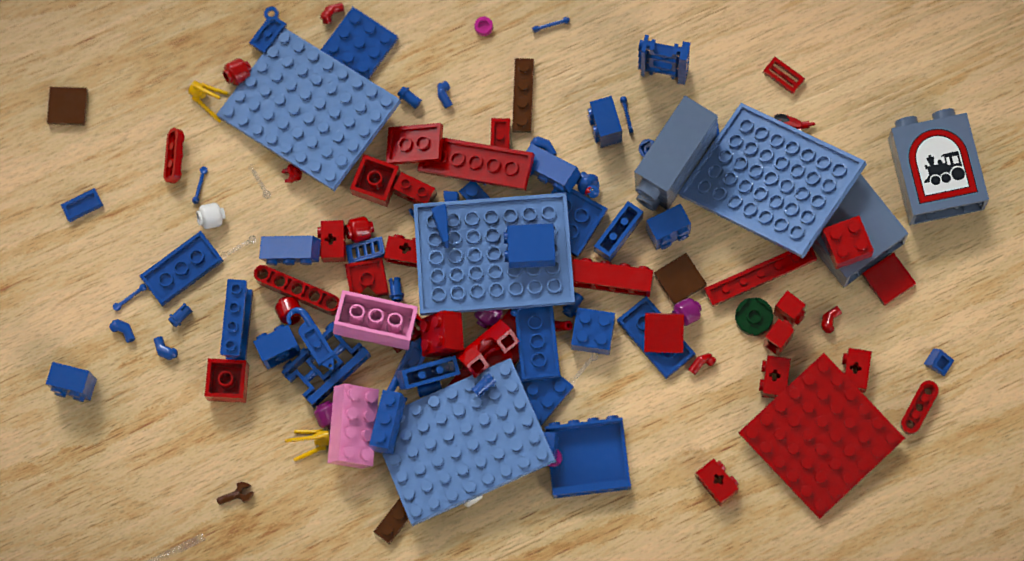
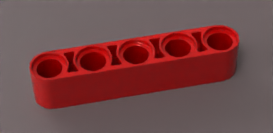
M259 265L255 268L254 277L261 286L284 296L294 297L298 302L328 315H336L340 301L337 296L266 265ZM262 272L268 273L265 279H259V275ZM278 280H285L283 286H276ZM296 287L303 288L299 294H294L293 290ZM314 294L320 295L317 301H311V296ZM334 301L337 303L334 309L327 307L330 302Z

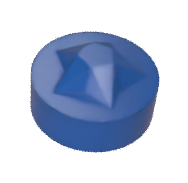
M645 139L640 143L639 153L641 156L644 157L654 140Z

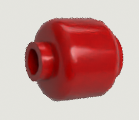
M236 58L225 64L222 73L228 84L237 86L250 76L252 69L247 61L244 62L241 58Z
M365 216L352 218L345 225L347 239H351L354 243L370 239L374 232L373 222H369Z
M284 296L278 300L275 306V312L283 324H288L286 316L291 309L301 307L298 300L294 297ZM300 314L292 315L291 325L300 321Z

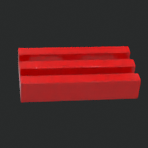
M774 57L763 70L765 75L791 94H794L805 80L803 76L777 57ZM774 63H775L776 65H778L780 68H782L784 71H786L787 73H789L791 76H793V77H794L795 79H797L798 81L795 82V81L792 80L790 77H788L785 73L781 72L779 69H777L775 66H773ZM770 69H771L773 72H775L776 74H778L780 77H782L784 80H786L787 82H789L791 85H793V87L790 86L789 84H787L785 81H783V80H782L781 78H779L777 75H775L774 73H772V72L770 71Z

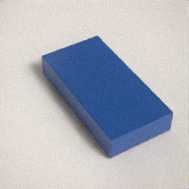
M95 188L61 204L69 222L104 206Z

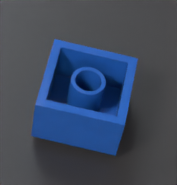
M612 96L591 101L590 108L587 109V116L590 126L594 125L592 127L595 143L599 142L600 148L621 143L622 128Z
M678 204L646 220V232L655 249L661 248L663 250L670 247L671 243L676 240L682 241L688 238V234L691 232V222L682 205Z
M577 307L571 350L610 355L615 313Z
M280 325L269 334L263 333L256 337L257 340L253 341L268 370L296 357L301 350L289 325Z
M52 362L46 385L50 388V391L55 392L54 395L65 398L66 395H69L76 401L84 402V400H91L97 379L88 370Z

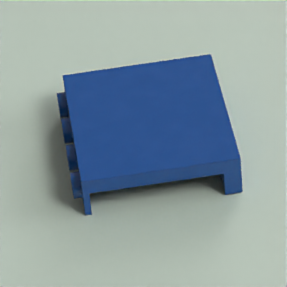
M618 415L607 416V419L599 420V418L595 417L587 419V422L570 420L568 424L560 425V422L549 423V426H545L546 432H554L559 436L558 450L562 454L560 465L554 468L550 467L553 499L631 490L622 417L618 418Z

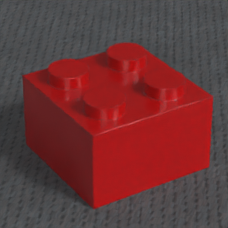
M364 154L350 187L352 195L388 207L394 192L393 187L401 174L399 166Z
M859 215L823 228L821 236L835 270L872 257L874 249Z
M443 310L420 319L422 357L444 358L464 350L461 312Z
M208 358L205 398L208 401L246 403L250 366L246 360Z

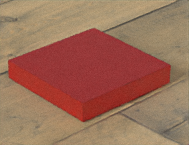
M892 253L862 273V276L884 306L916 285V282L895 253Z
M382 257L345 264L350 292L361 294L369 287L378 297L389 295Z
M645 313L644 352L683 353L684 314Z

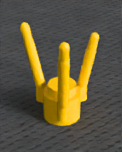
M193 81L188 89V94L192 95V100L197 102L220 123L221 119L200 98L204 99L206 95L217 99L221 98L211 91L224 95L229 93L206 85L203 82Z
M323 429L294 430V433L313 434V436L285 439L286 443L314 440L315 446L319 445V447L293 459L298 461L318 451L327 450L326 446L329 445L330 438L328 430L323 431Z

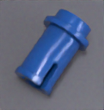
M403 86L397 94L400 100L403 99L414 109L422 102V99L413 94L409 87Z
M394 277V281L392 278L388 280L391 293L389 298L395 302H402L404 298L399 277Z
M574 292L575 304L563 306L562 313L570 318L576 315L577 307L584 300V297Z
M183 303L173 315H169L168 321L174 327L181 326V322L193 311L188 305Z
M489 373L487 375L484 374V378L471 388L479 398L491 386H495L496 380Z
M435 381L417 386L420 398L442 389L441 382Z

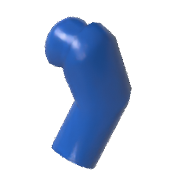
M447 81L437 85L438 98L445 109L453 105L446 93L450 89Z
M538 136L534 137L530 142V145L533 144L555 156L557 155L548 139Z
M119 319L113 320L110 323V330L112 332H122L127 343L135 340L129 323Z
M162 336L153 339L160 357L167 360L177 357V350L165 346Z

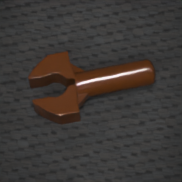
M246 482L237 483V489L234 492L218 497L217 503L221 505L237 498L241 499L243 503L248 502L254 494L253 491L247 494H242L241 492L243 489L251 487V485Z

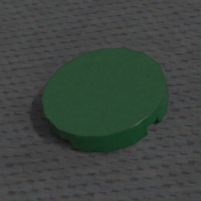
M761 298L745 299L736 309L735 321L737 327L741 332L750 336L764 334L773 323L772 307Z

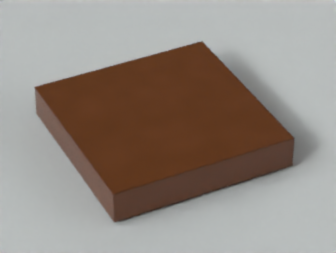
M50 87L47 124L85 125L88 89Z
M687 253L654 272L655 277L674 305L707 286V283Z

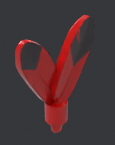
M776 114L774 116L775 119L800 131L815 125L814 122H801L785 114Z

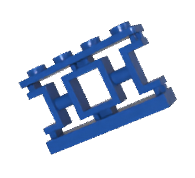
M645 35L644 40H640L638 48V70H641V76L645 77L646 72H649V75H653V72L670 75L671 79L678 78V84L685 85L689 69L691 43L683 41L682 47H679L676 43L674 46L656 43L655 39L649 41V35Z
M227 280L220 354L225 356L226 359H247L253 290L247 288L246 280Z
M331 322L322 334L326 341L334 335L340 342L332 350L336 355L334 359L337 361L334 365V371L329 369L323 375L313 364L315 359L309 349L305 347L298 352V357L293 361H288L282 370L283 376L290 383L299 377L309 388L302 395L313 408L334 391V386L341 385L371 357L369 351L360 342L351 348L341 338L342 336L333 334L334 322ZM346 349L353 357L344 365V362L338 356ZM306 361L312 370L303 376L297 368ZM318 375L325 383L316 390L310 381Z

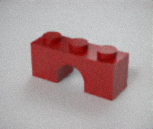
M500 319L457 354L456 357L462 366L476 378L490 366L486 361L490 353L496 350L506 353L520 341L512 329Z

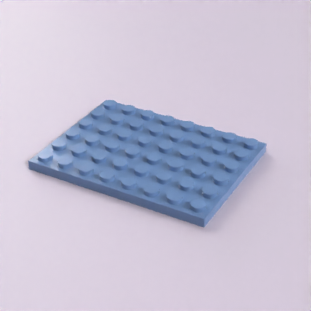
M284 28L265 54L263 53L251 68L250 76L238 85L216 115L324 186L335 191L400 105L401 100Z
M740 103L678 194L680 197L804 258L867 164L864 160Z
M566 193L413 204L421 316L432 315L443 310L463 313L575 304ZM446 204L448 216L449 247L446 249L442 244L431 212L433 207ZM553 223L556 266L509 268V262H505L504 251L508 250V244H504V232H507V226Z
M511 358L487 368L476 378L471 375L405 405L393 455L382 453L412 526L556 462ZM489 373L496 380L495 386H491L479 398L471 388L484 378V374L487 375Z

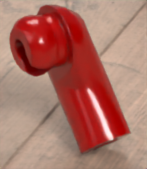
M343 3L328 5L320 15L322 23L330 24L332 22L331 16L334 13L344 11Z
M835 306L822 316L821 328L827 334L834 331L833 320L842 314L838 306Z
M554 320L555 331L557 332L569 331L573 327L571 321Z
M710 353L698 356L688 370L696 375L704 364L713 366L716 358Z

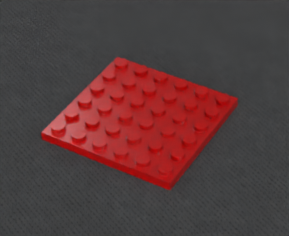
M825 353L820 355L738 432L819 519L905 439Z

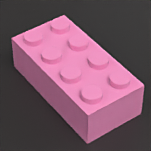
M342 290L334 321L333 334L409 351L418 307Z
M346 383L334 386L328 463L360 469L373 466L374 451L369 446L377 415L379 389Z

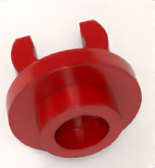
M289 164L287 168L282 170V174L289 173V178L284 180L286 183L298 182L302 178V171L292 164Z

